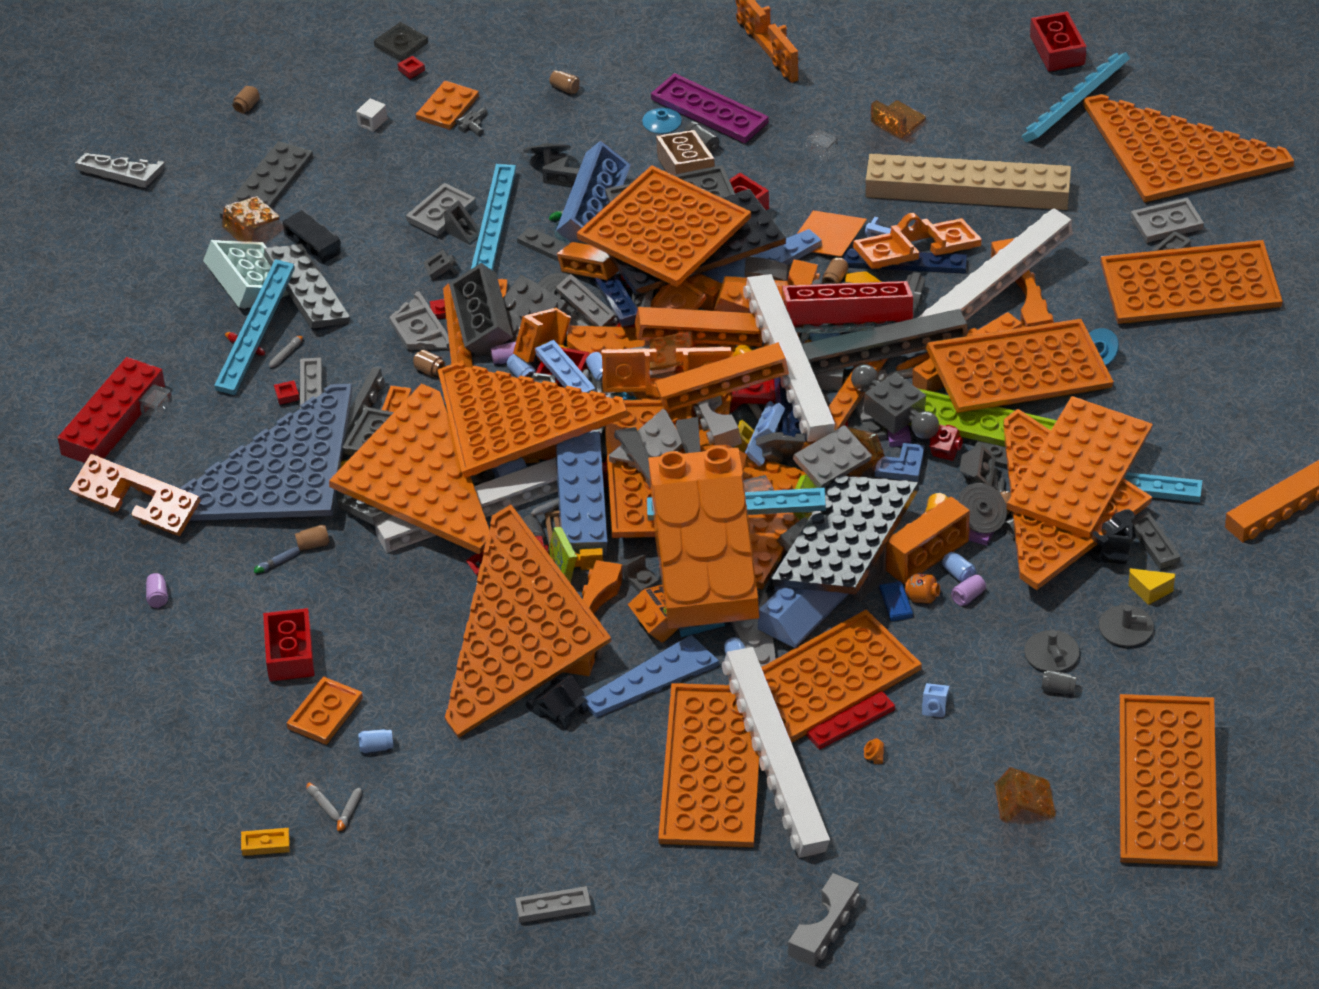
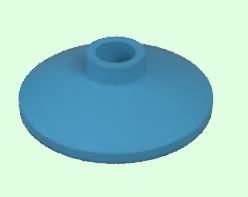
M656 108L647 112L642 122L648 131L665 134L678 129L682 118L673 109Z
M1105 328L1095 329L1089 335L1105 366H1107L1115 359L1118 353L1119 341L1111 330Z

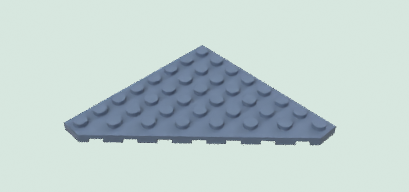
M330 384L324 389V393L317 398L311 397L300 405L301 409L293 414L288 413L276 421V426L270 430L265 429L253 437V442L245 447L243 445L229 454L228 459L222 463L217 462L205 470V474L197 480L193 478L180 487V489L197 495L201 499L189 521L332 516L336 490L329 487V480L338 472L341 466L342 447L345 441L353 392L352 384Z

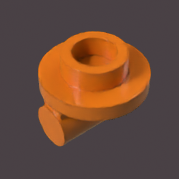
M877 738L868 741L864 747V757L869 761L873 760L874 764H883L884 743Z

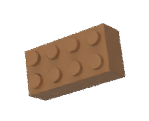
M695 130L656 136L658 159L667 173L676 175L715 167L714 157Z

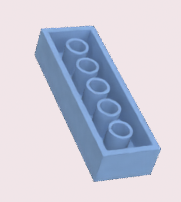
M599 141L585 153L556 229L561 236L570 242L587 244L577 239V232L609 204L605 195V189L624 185L631 166L602 141Z
M593 431L555 445L560 527L577 554H580V549L602 548V555H606L607 531L600 431Z

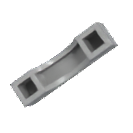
M721 396L695 403V406H693L695 415L698 418L701 417L700 424L703 431H707L706 436L710 445H728L733 447L742 444L739 428L732 414L722 415L714 412L717 407L722 405Z
M834 873L831 875L822 889V905L829 911V914L818 923L811 925L799 924L788 941V956L814 967L819 959L823 960L828 950L827 946L830 942L834 943L836 941L840 926L846 925L852 907L857 908L860 902L861 895L859 894L858 883Z

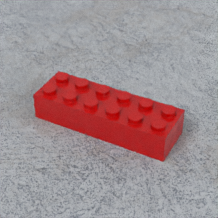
M907 281L782 286V300L794 327H800L802 324L821 326L827 323H832L833 325H843L844 323L860 325L865 322L883 324L886 321L902 322L913 319V295Z
M126 357L57 437L61 455L86 463L90 454L104 459L165 387L162 369Z

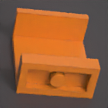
M557 308L523 316L513 354L529 363L534 361L535 348L539 347V343L554 340L557 344L564 345L571 317Z

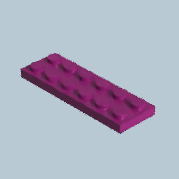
M676 73L651 93V100L743 143L750 140L769 123V116Z

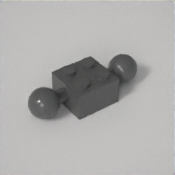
M865 364L853 370L851 375L853 386L857 390L865 392L864 411L890 432L895 434L912 422L914 434L921 439H929L937 434L939 420L933 413L925 411L926 395L895 372L882 382H879L878 373L875 368Z

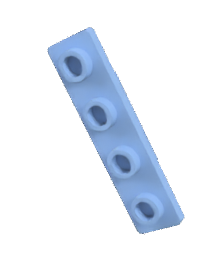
M769 401L766 404L745 453L758 466L763 465L765 458L762 457V449L756 445V438L778 432V423L785 410L780 403L775 405L772 401Z

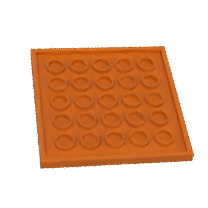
M651 165L577 232V239L678 287L751 218V211Z

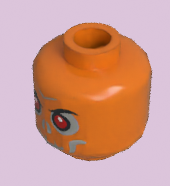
M914 574L907 580L905 592L914 603L930 604L939 596L940 584L937 583L933 575Z

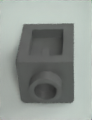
M444 249L423 262L432 280L449 269L454 274L459 273L456 265H458L457 260L452 254L448 255Z

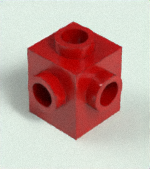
M939 424L937 434L930 438L929 447L932 455L953 461L957 450H960L962 447L963 438H961L959 429L955 426Z

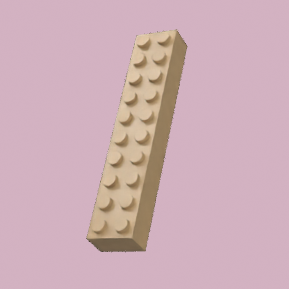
M869 154L866 175V197L1068 210L1071 166Z

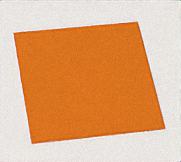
M813 210L798 233L810 229L822 240V246L812 252L842 257L867 219Z

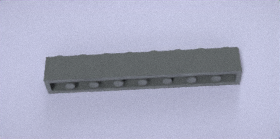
M955 309L801 345L815 375L926 350L928 342L966 337L967 323L960 309Z

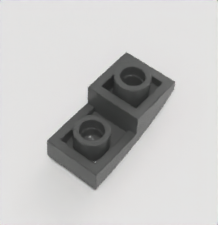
M745 258V278L772 274L774 280L787 281V265L765 258Z

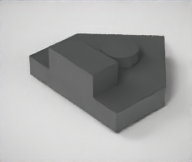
M779 432L756 438V445L762 449V457L776 463L783 462V459L794 456V454L800 451L805 442V435L795 434V437L783 436V433Z

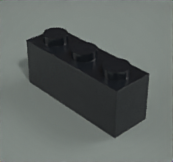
M303 210L283 220L284 235L295 244H302L306 252L319 263L324 264L341 254V241L339 237L332 234L324 225L319 224L311 215L306 214Z

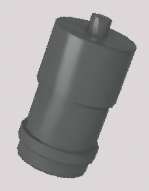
M693 121L687 124L684 132L695 130L710 153L718 148L720 140L716 135L704 129L697 122Z

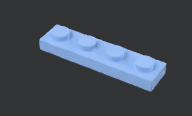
M554 340L535 348L536 355L565 388L566 386L581 388L582 392H596L593 384Z

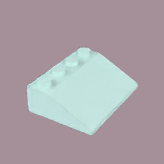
M211 240L203 261L238 307L243 309L252 308L271 269L263 255L264 248L267 247L263 242ZM286 289L282 297L289 295Z

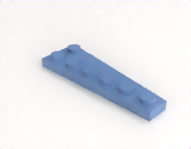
M808 229L786 238V244L749 257L765 258L789 265L794 259L798 260L821 247L822 240ZM745 258L700 274L720 283L723 282L724 276L745 278Z
M690 635L586 696L588 710L595 717H599L628 703L642 699L641 697L646 694L661 691L663 687L671 683H680L682 679L689 676H696L719 666V660Z

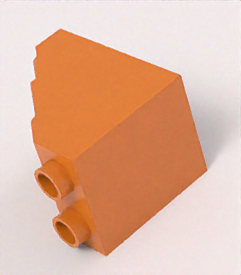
M715 446L703 452L682 454L670 451L659 457L648 458L655 539L668 628L758 619V594L739 449Z

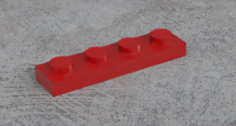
M881 691L808 730L806 736L820 750L893 712L895 704Z

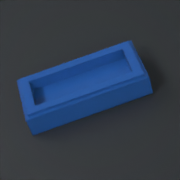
M901 581L879 585L890 621L913 618V612Z

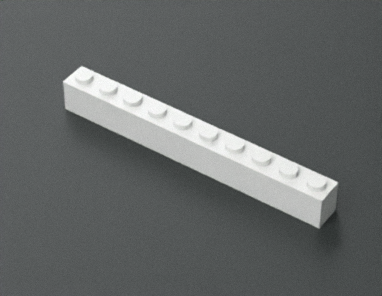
M1053 208L1036 223L1029 226L1021 235L1014 238L1005 248L999 250L995 256L971 273L964 281L956 285L948 294L941 297L933 306L926 309L918 318L960 309L966 321L1073 234L1072 220Z
M772 274L747 277L743 293L745 299L749 301L750 312L755 315L756 326L762 332V340L767 346L779 342L785 355L789 374L781 376L780 382L782 388L786 389L788 402L793 406L794 417L799 420L800 431L805 435L807 442L818 441L834 432L835 422Z
M556 457L474 486L485 518L496 514L510 504L514 508L558 492ZM395 516L375 525L376 536L386 553L436 536Z
M754 648L728 651L724 662H722V670L730 681L731 693L736 696L737 709L739 713L743 714L745 729L747 732H750L752 737V747L754 751L758 752L760 757L759 764L762 771L765 770L767 775L768 788L774 793L776 808L782 813L783 826L789 831L791 846L793 849H796L799 858L826 852L830 838Z

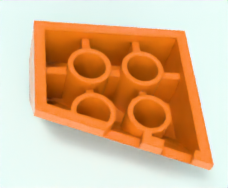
M724 276L714 311L751 313L749 301L745 299L743 293L747 278ZM774 280L782 298V286H789L788 281Z

